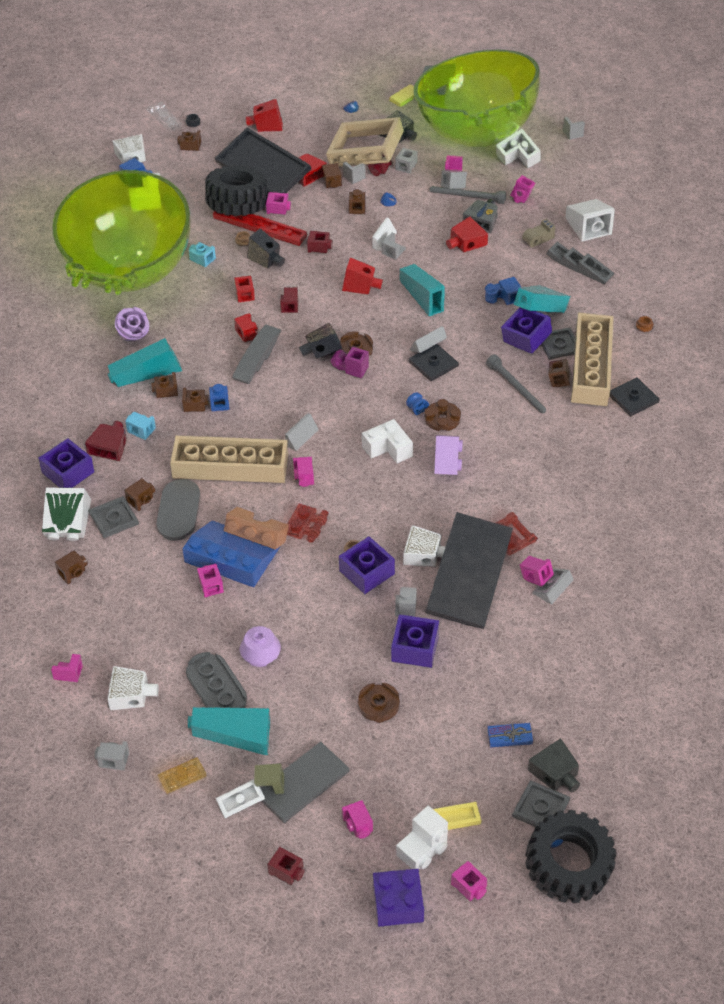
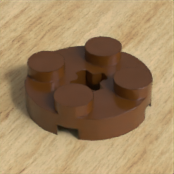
M354 331L346 333L341 337L340 343L343 349L340 350L346 354L349 353L353 345H356L357 347L355 348L368 351L369 356L372 355L373 340L368 334L360 335L359 332Z
M440 399L425 409V422L433 430L450 431L460 424L461 410L446 399ZM444 414L446 415V418H439V415Z
M370 683L363 687L359 693L358 708L360 713L368 720L382 723L393 718L399 711L400 699L398 691L388 683H382V685ZM381 699L383 700V704L380 705L375 704L374 701H380Z

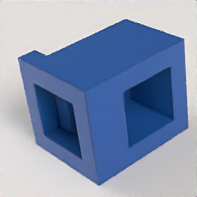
M215 384L213 387H209L211 411L230 410L227 386ZM225 401V404H214V402Z

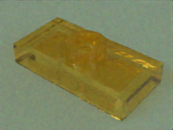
M198 757L158 774V778L167 794L207 777Z

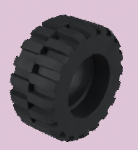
M230 165L229 167L216 168L205 179L206 204L211 210L227 216L255 214V212L261 211L266 205L267 179L262 172L251 167Z
M563 810L556 811L554 816L552 814L547 815L542 822L536 825L526 848L525 856L527 859L525 864L526 869L530 870L529 877L532 881L536 880L538 882L536 887L540 891L544 889L548 892L546 896L552 899L554 896L559 897L560 902L566 903L568 899H571L572 903H580L582 897L587 901L592 899L594 894L598 895L607 884L616 864L614 860L617 854L616 849L613 848L615 842L613 837L607 836L609 830L605 826L601 827L599 825L600 821L595 817L593 819L587 817L588 813L585 812L577 814L576 810H568L567 813H564ZM559 839L575 843L585 850L590 859L591 866L583 871L567 870L554 860L550 847Z

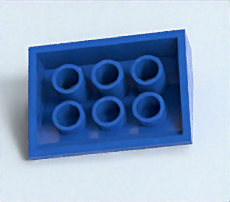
M213 520L192 534L182 548L185 563L199 568L217 564L220 576L253 588L279 550V548L275 550L225 532V525Z

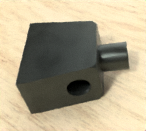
M561 738L529 759L528 771L551 789L557 790L564 785L572 793L579 788L580 782L575 778L578 775L579 764Z

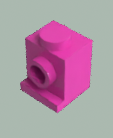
M522 175L516 181L510 196L517 203H525L536 183Z
M269 192L266 202L267 214L286 215L287 210L290 211L291 201H288V194Z
M312 456L293 458L294 478L299 480V486L307 487L314 485Z
M529 555L520 564L523 578L539 586H543L554 575L550 559L544 561Z
M217 564L197 569L204 597L224 592L223 581Z
M363 800L342 807V819L346 821L349 832L354 831L356 838H366L373 832V820Z
M467 861L451 874V885L469 901L474 898L479 900L487 891V878Z

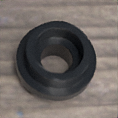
M189 114L185 123L189 127H197L201 124V119L197 114Z

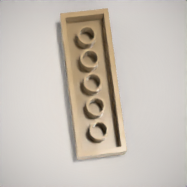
M578 313L575 331L572 403L608 405L611 384L613 316Z
M175 436L170 462L172 478L285 483L288 463V441Z

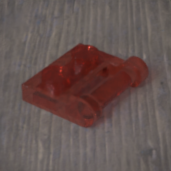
M510 512L505 518L496 522L509 527V524H512L525 538L521 540L512 531L506 551L509 556L535 543L538 539L534 533H530L518 520V516L514 512Z

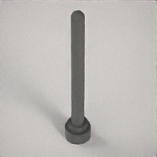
M436 186L429 188V191L433 193L492 199L499 204H504L506 200V191L500 190L496 193Z
M496 354L491 355L487 359L486 365L491 370H497L540 413L546 412V408L502 366V360Z

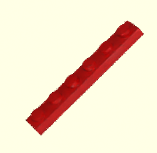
M216 211L213 213L214 219L254 232L262 229L272 238L300 246L307 237V231L255 214L227 216Z

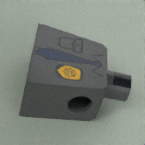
M488 199L487 202L476 200L464 211L463 220L471 217L486 232L492 233L498 218V206L492 199Z

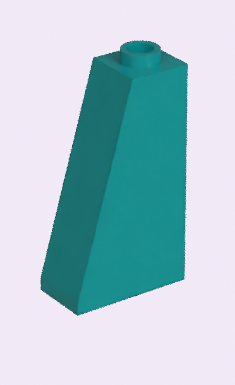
M416 264L399 269V281L429 317L444 311L445 286Z
M541 285L521 287L518 289L514 305L529 311L565 313L571 296Z
M166 338L107 365L110 371L108 377L111 383L115 382L118 387L153 379L158 376L169 375L172 372L183 371L178 358Z
M193 707L192 716H188V729L192 730V736L261 755H268L269 708Z

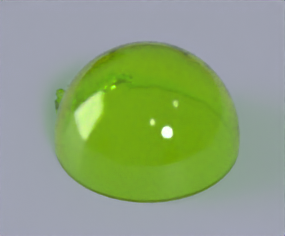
M500 49L469 52L446 59L425 71L414 85V96L425 121L443 138L461 146H491L502 142L516 133L530 117L538 99L540 70L538 63L533 58L521 52ZM446 85L447 91L445 95H439L437 89Z
M121 170L98 175L74 188L58 206L53 219L52 231L57 249L66 262L67 276L73 277L71 281L73 287H77L80 280L83 279L81 283L83 289H87L89 284L104 289L106 293L114 291L115 294L120 295L121 292H132L148 288L171 273L186 250L190 236L191 218L189 205L184 194L172 182L150 172Z

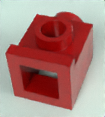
M251 275L234 278L238 303L254 301L255 294Z
M248 313L234 318L235 331L243 342L253 341L257 335L258 327L255 322H252L251 314Z

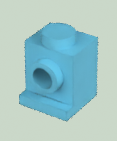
M201 242L196 245L192 244L189 248L190 260L206 267L216 259L215 247H209Z
M133 412L125 420L127 432L144 440L156 429L153 416L148 418L145 415Z

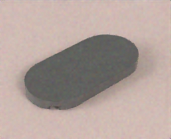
M178 479L164 487L156 524L159 534L165 539L171 541L182 540L189 534L191 535L195 530L200 503V489L196 483L187 479Z
M203 652L190 659L189 665L186 667L187 679L206 708L246 707V691L222 656L216 653L214 655L210 654V652Z

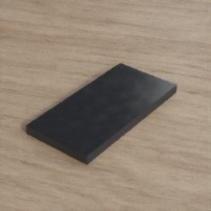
M248 127L215 157V160L223 166L251 167L262 172L267 179V194L269 192L286 194L312 169L310 164Z
M456 512L425 613L484 629L513 528Z

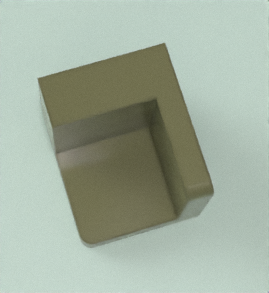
M281 763L255 765V786H273L275 794H284L285 774Z

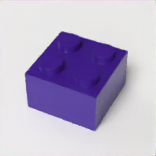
M519 307L501 326L503 341L533 354L552 333L550 316Z
M69 438L38 458L42 474L59 488H73L95 472L92 457Z
M368 536L339 555V571L361 592L366 594L395 574V559Z
M399 614L391 646V662L432 668L439 637V620Z
M419 868L373 873L378 927L424 922V904Z

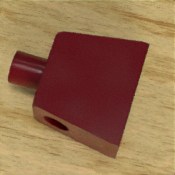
M114 421L112 425L100 424L85 442L87 454L120 462L127 441L123 424L120 421Z

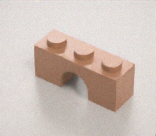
M236 507L227 513L224 526L225 532L275 550L286 541L288 524L274 519L266 522L254 520V512L240 507Z

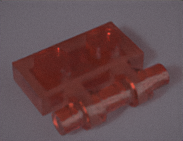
M299 503L287 523L289 525L287 535L302 539L304 534L308 535L307 541L314 542L315 538H318L321 533L322 525L326 524L329 512L322 510L320 514L315 515L317 512L316 508ZM311 522L315 523L314 526L309 527Z

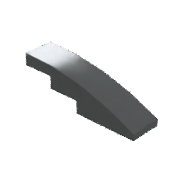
M558 241L546 253L559 264L602 284H606L615 274L589 253L584 256L573 247L568 250Z
M266 324L263 326L240 360L232 376L234 380L250 384L255 372H258L264 360L269 358L281 333V329Z

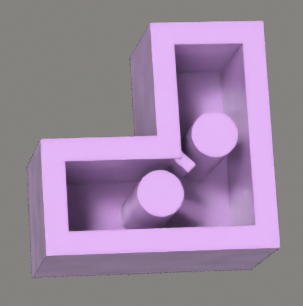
M436 435L435 474L457 475V472L461 471L462 459H458V452H462L463 440H459V436Z

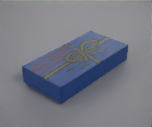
M530 723L488 726L490 748L533 744Z

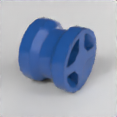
M416 392L408 397L406 405L412 409L415 415H419L425 412L429 402L423 399L420 393Z

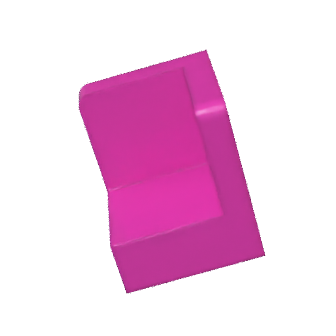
M447 155L445 170L462 171L463 157Z
M72 654L70 663L59 662L57 666H52L53 679L78 682L83 667L81 655Z

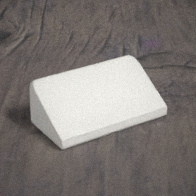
M385 218L373 235V249L382 251L384 239L391 232L397 233L389 218Z
M254 779L216 798L225 818L265 799L260 786H255Z

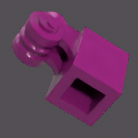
M352 347L348 354L338 350L330 362L338 370H344L346 374L362 379L369 368V352Z

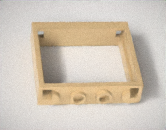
M400 117L341 123L326 153L329 164L338 163L339 167H341L344 162L351 166L361 163L376 164L390 162L404 131ZM388 134L382 146L343 149L348 137Z

